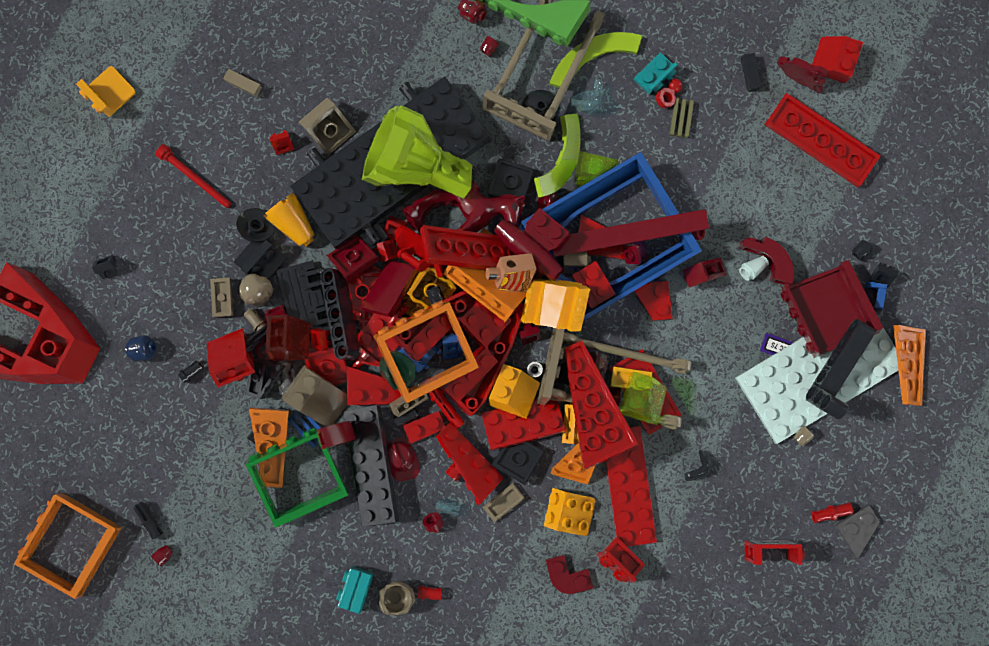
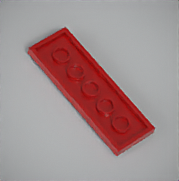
M788 93L783 96L764 124L857 188L862 185L880 158L879 154Z
M423 225L420 229L426 263L486 270L487 268H496L501 257L515 255L498 235Z
M640 426L629 427L638 445L605 461L616 537L626 546L656 543L657 540Z

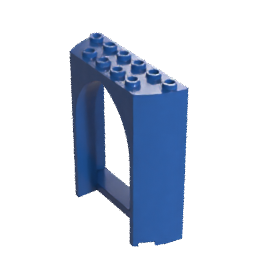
M642 152L542 209L562 227L566 228L581 214L639 180L644 179L666 216L679 214ZM530 216V217L526 218L525 220L521 221V224H522V227L520 228L521 230L525 231L527 221H528L532 216ZM691 232L679 234L680 243L624 276L610 281L609 284L616 295L592 309L587 304L583 321L701 252L702 250ZM553 250L549 251V253L554 257ZM562 274L557 278V280L574 282Z

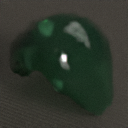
M391 351L390 353L406 387H408L415 380L416 366L405 354ZM382 357L379 363L382 377L394 390H399L384 357Z

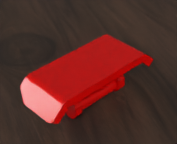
M399 226L395 233L399 250L397 256L401 260H405L413 265L419 272H423L431 266L436 270L438 278L443 277V265L426 263L421 236L406 226Z

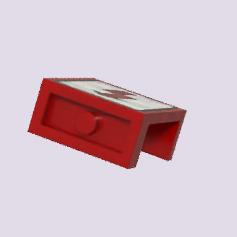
M745 540V560L754 565H762V548L787 549V560L798 565H802V560L805 558V550L802 544L792 540Z

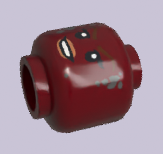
M460 1L458 5L459 15L466 21L476 24L479 21H483L486 17V5L483 1Z

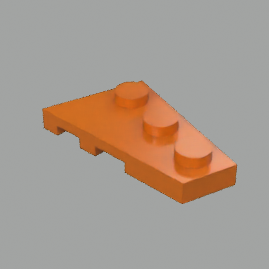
M578 443L552 468L551 474L588 485L595 466L583 470Z

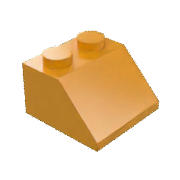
M503 364L489 397L490 406L527 419L540 383L522 370Z

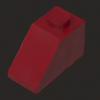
M721 257L700 262L683 270L684 278L689 288L727 275Z

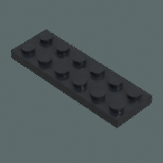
M381 405L344 411L345 421H351L356 440L349 442L362 527L398 522V509Z

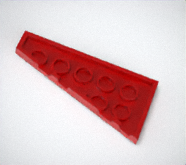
M579 341L566 347L564 354L583 470H586L637 446L638 442L583 341Z

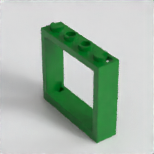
M314 428L305 431L301 437L293 436L288 438L283 445L278 446V444L270 446L267 448V452L262 454L257 452L250 455L245 464L275 528L348 496V489L329 448H326L322 451L338 487L278 513L256 464L317 438L321 447L317 431Z

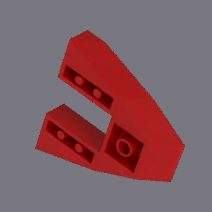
M6 262L0 273V303L40 323L24 354L0 343V379L35 384L83 383L101 348L77 316L33 273Z
M462 291L443 300V302L450 303L459 325L479 345L472 353L479 368L440 388L465 414L472 416L485 403L512 349L521 322L524 304L521 302L509 319L504 322L466 291ZM443 312L391 338L412 360L418 362L452 328L446 312Z

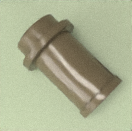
M254 308L244 313V317L252 324L254 331H258L263 326L267 327V321L262 320Z

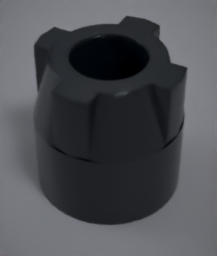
M861 240L852 250V255L858 260L863 261L873 251V247L865 240Z
M439 285L426 290L431 305L446 299Z

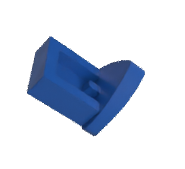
M866 282L865 288L878 291L875 310L883 311L888 284Z

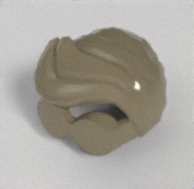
M394 581L386 585L379 592L380 609L386 615L406 614L415 603L413 589L401 581Z

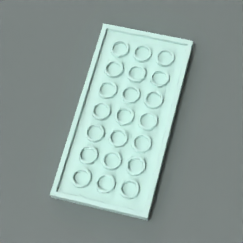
M884 328L879 334L873 336L835 396L836 398L846 403L898 371L896 347ZM804 337L735 377L775 444L795 434L802 426L806 427L827 414L808 402L806 394L832 352L813 358V355L809 354L805 347L806 341Z

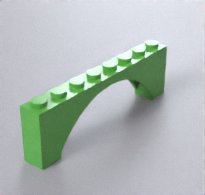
M480 0L487 4L490 9L498 10L507 18L515 19L522 26L530 27L539 35L547 36L557 45L562 44L566 47L591 10L589 0H561L543 5H527L511 0Z

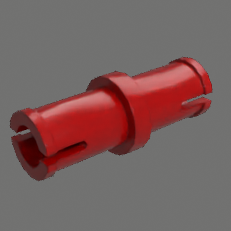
M849 502L837 506L829 505L825 509L811 511V518L815 524L826 520L835 521L838 517L852 515L853 508Z

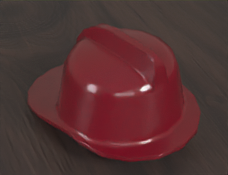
M398 437L387 443L393 478L398 482L416 478L420 471V464L410 442L405 438Z

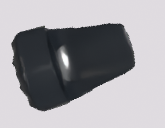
M701 450L699 451L702 466L699 469L686 472L684 474L686 481L698 479L708 472L709 463Z

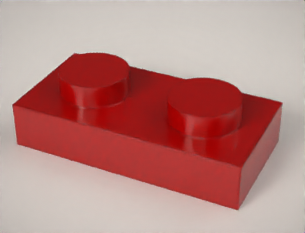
M437 411L403 425L411 444L441 431L445 424L440 412Z

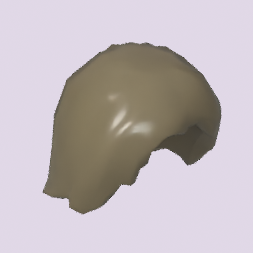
M249 274L242 279L239 286L240 297L248 305L254 307L264 306L269 301V298L272 297V284L266 277Z

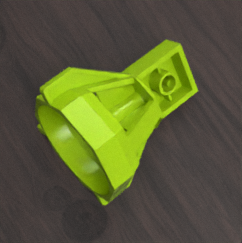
M395 106L382 118V123L375 134L365 160L362 180L375 186L408 183L421 186L431 184L464 199L471 189L472 164L464 159L453 156L449 152L442 151L422 114L405 106Z

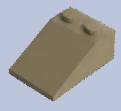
M306 365L303 366L282 395L284 402L325 427L333 425L347 406V393Z

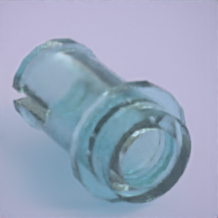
M444 499L437 500L435 511L438 514L442 512L458 517V511L460 510V504L446 502Z

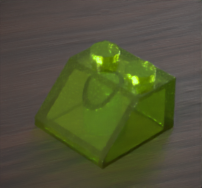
M580 151L572 182L581 187L616 167L618 160Z
M633 372L629 376L620 409L621 413L658 425L667 387L653 377Z

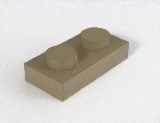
M231 278L210 279L212 317L233 316Z

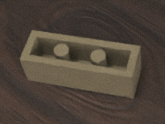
M228 69L223 78L226 83L256 98L262 89L260 84Z
M424 394L408 403L401 396L389 405L393 414L400 417L427 400L428 396Z

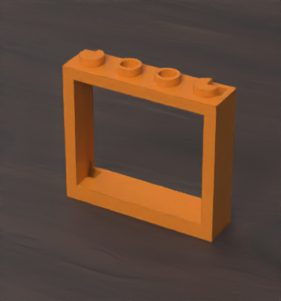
M442 300L432 304V308L426 311L425 309H420L413 313V317L399 319L395 322V326L391 328L385 326L377 331L378 334L374 335L393 379L406 403L479 368L449 302H443ZM446 312L467 360L407 389L385 340Z
M58 493L53 495L51 500H48V507L38 517L36 521L38 524L35 529L31 530L27 535L26 540L28 541L17 552L19 554L14 564L68 596L77 599L84 594L122 527L64 493ZM63 503L107 528L75 584L30 560Z

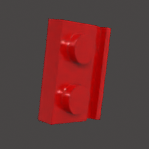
M596 261L571 275L574 282L582 283L583 286L590 288L587 301L590 309L616 295Z

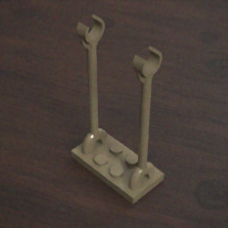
M539 0V5L550 4L552 0ZM598 10L596 11L589 30L544 117L537 114L530 107L525 108L513 99L508 100L502 97L504 88L534 32V29L530 27L526 29L493 92L486 90L483 97V110L550 142L556 126V122L552 121L595 33L599 31L605 14Z
M554 328L551 334L537 404L545 405L549 400L572 403L571 394L553 388L555 379L558 378L560 373V367L557 365L563 357L564 348H561L562 345L570 346L583 341L586 348L670 367L672 371L680 374H686L687 371H691L692 362L684 359L669 360L578 338L574 334L564 332L565 329ZM618 406L622 415L660 423L661 426L668 429L677 430V427L681 428V417L673 415L660 416Z

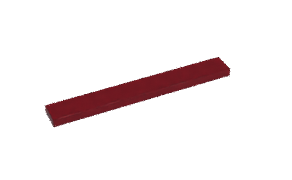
M706 209L569 234L561 245L553 250L554 257L707 230L709 229Z

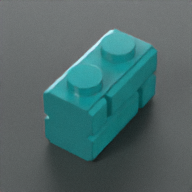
M354 566L350 570H346L342 580L345 582L344 588L339 589L336 598L339 601L338 607L360 614L363 610L374 573Z

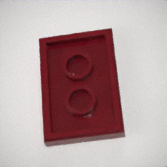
M388 260L360 308L366 312L392 318L419 271L413 265Z

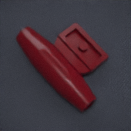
M539 208L527 221L525 231L506 220H502L496 226L494 232L515 255L532 253L537 272L552 281H555L561 275L564 269L549 251L557 249L569 236V232L542 209Z

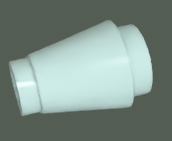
M761 256L742 264L739 272L745 280H754L769 265L766 257Z

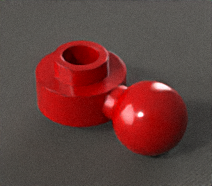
M676 78L671 79L667 84V88L657 92L656 102L661 108H668L675 103V94L681 91L682 82Z

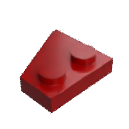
M668 281L647 283L634 291L652 321L672 319Z

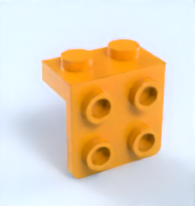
M109 66L89 85L82 79L76 83L81 89L79 93L86 100L90 99L93 102L91 106L99 114L103 112L108 117H111L136 94L135 89L112 66Z
M552 488L544 526L560 532L587 536L595 499Z

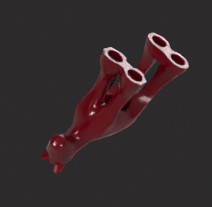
M472 181L471 189L464 199L443 189H440V191L433 190L425 197L414 201L411 206H406L403 212L407 217V222L416 232H419L424 224L425 217L433 209L447 205L458 206L467 220L457 230L479 232L494 217L500 214L504 216L506 221L518 227L522 210L527 203L524 202L525 196L511 194L486 198L479 192V186Z

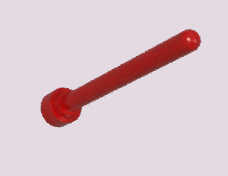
M162 144L156 150V157L160 160L169 161L224 207H231V202L173 156L171 148L166 144Z

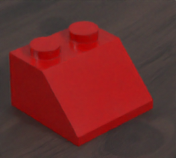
M847 36L821 37L812 65L824 67L827 70L825 77L845 84L853 75L863 42Z

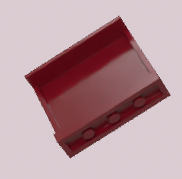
M849 260L841 262L836 268L792 285L784 284L781 290L782 300L787 302L790 308L789 314L793 320H796L798 333L801 337H804L806 341L805 347L808 353L813 355V358L834 351L844 333L855 319H860L873 327L875 335L879 334L883 329Z

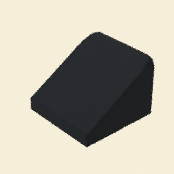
M378 223L373 226L383 239L377 240L372 235L376 240L375 245H372L364 232L359 235L372 250L377 247L378 243L388 239L387 234Z

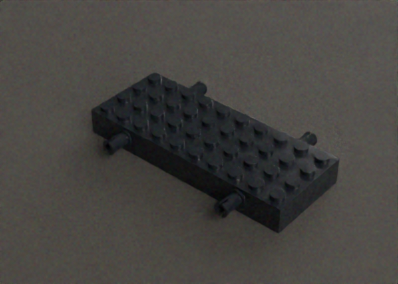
M445 76L418 95L409 82L404 83L405 87L403 85L400 86L399 90L408 100V103L403 106L424 116L442 151L449 152L457 158L466 160V158L490 142V136ZM382 121L327 160L323 158L316 147L312 148L316 156L309 150L306 155L311 159L316 168L290 185L335 249L363 232L372 245H375L376 240L372 235L377 240H382L383 238L373 225L430 185L421 186L408 183L375 186L362 180L366 157Z

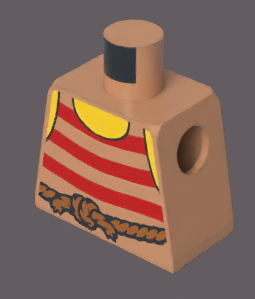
M532 253L501 257L496 268L486 269V279L495 280L498 290L526 293L536 271Z

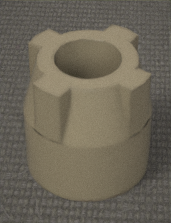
M802 426L792 437L804 447L815 436L805 426Z

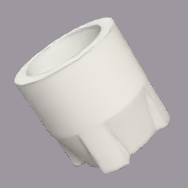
M532 362L528 365L527 374L536 378L542 374L543 368L540 363ZM534 366L538 368L536 374L531 372V368Z

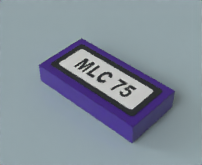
M766 333L760 351L774 355L793 342Z

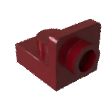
M645 241L623 245L626 264L642 263L641 260L647 258Z

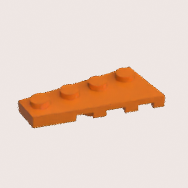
M893 325L902 404L922 406L926 330Z
M249 407L256 452L262 454L267 452V448L272 445L278 444L280 446L285 444V440H287L289 410ZM285 452L258 463L260 475L266 487H283Z

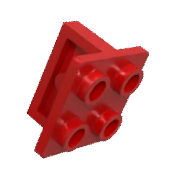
M615 537L602 552L597 553V556L600 558L598 560L599 563L606 569L609 567L614 572L612 575L619 582L634 583L637 580L635 576L645 566L618 537Z

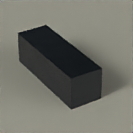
M755 53L744 54L741 57L747 92L759 90L761 82Z

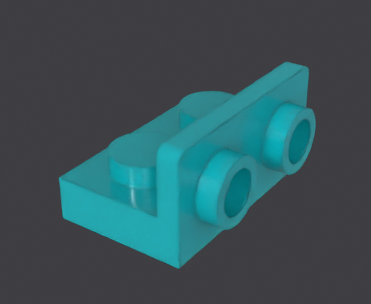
M660 52L633 80L649 95L653 91L657 93L664 85L662 82L666 78L670 80L677 71L675 69L678 64L676 62L672 64Z

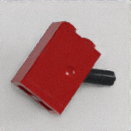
M263 326L249 338L243 328L207 342L209 374L218 388L236 380L240 382L244 377L255 373L252 349L270 336L271 331L266 326Z

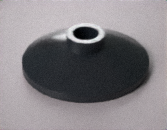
M535 90L525 97L522 106L525 108L530 107L537 114L544 117L555 96L546 90ZM542 103L545 107L540 109L538 104ZM559 107L552 121H554L559 114Z
M250 208L239 215L236 227L241 237L250 242H263L273 235L275 226L263 216L266 214V210Z

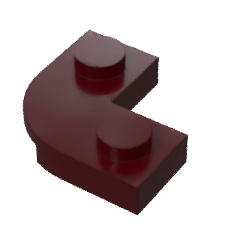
M564 554L545 559L550 580L558 591L564 594H574L593 589L588 568L569 573Z

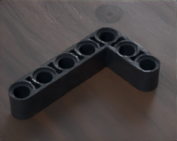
M855 319L844 333L806 394L808 402L838 420L846 414L848 405L835 396L875 335L873 327L860 319Z

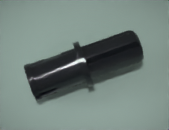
M143 502L133 507L142 521L141 526L145 527L152 540L164 533L154 519L155 516L152 517Z

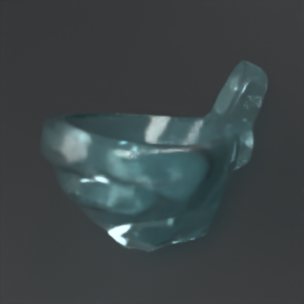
M595 79L593 90L581 92L572 97L571 103L578 111L587 115H593L601 109V96H603L601 79Z

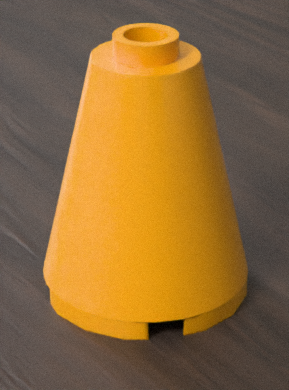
M293 192L286 197V200L278 202L263 216L297 245L301 246L303 244L306 247L314 241L312 237L315 234L296 194Z

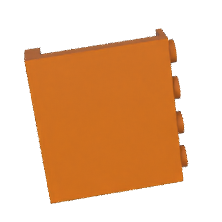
M483 228V229L479 232V233H485V234H492V233H490L488 230H486L485 228ZM447 266L443 273L504 322L509 319L514 310L526 297V293L498 290L495 280L486 279V270ZM535 271L532 279H542L544 275Z

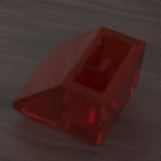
M267 315L266 353L269 360L309 359L310 323L289 315Z

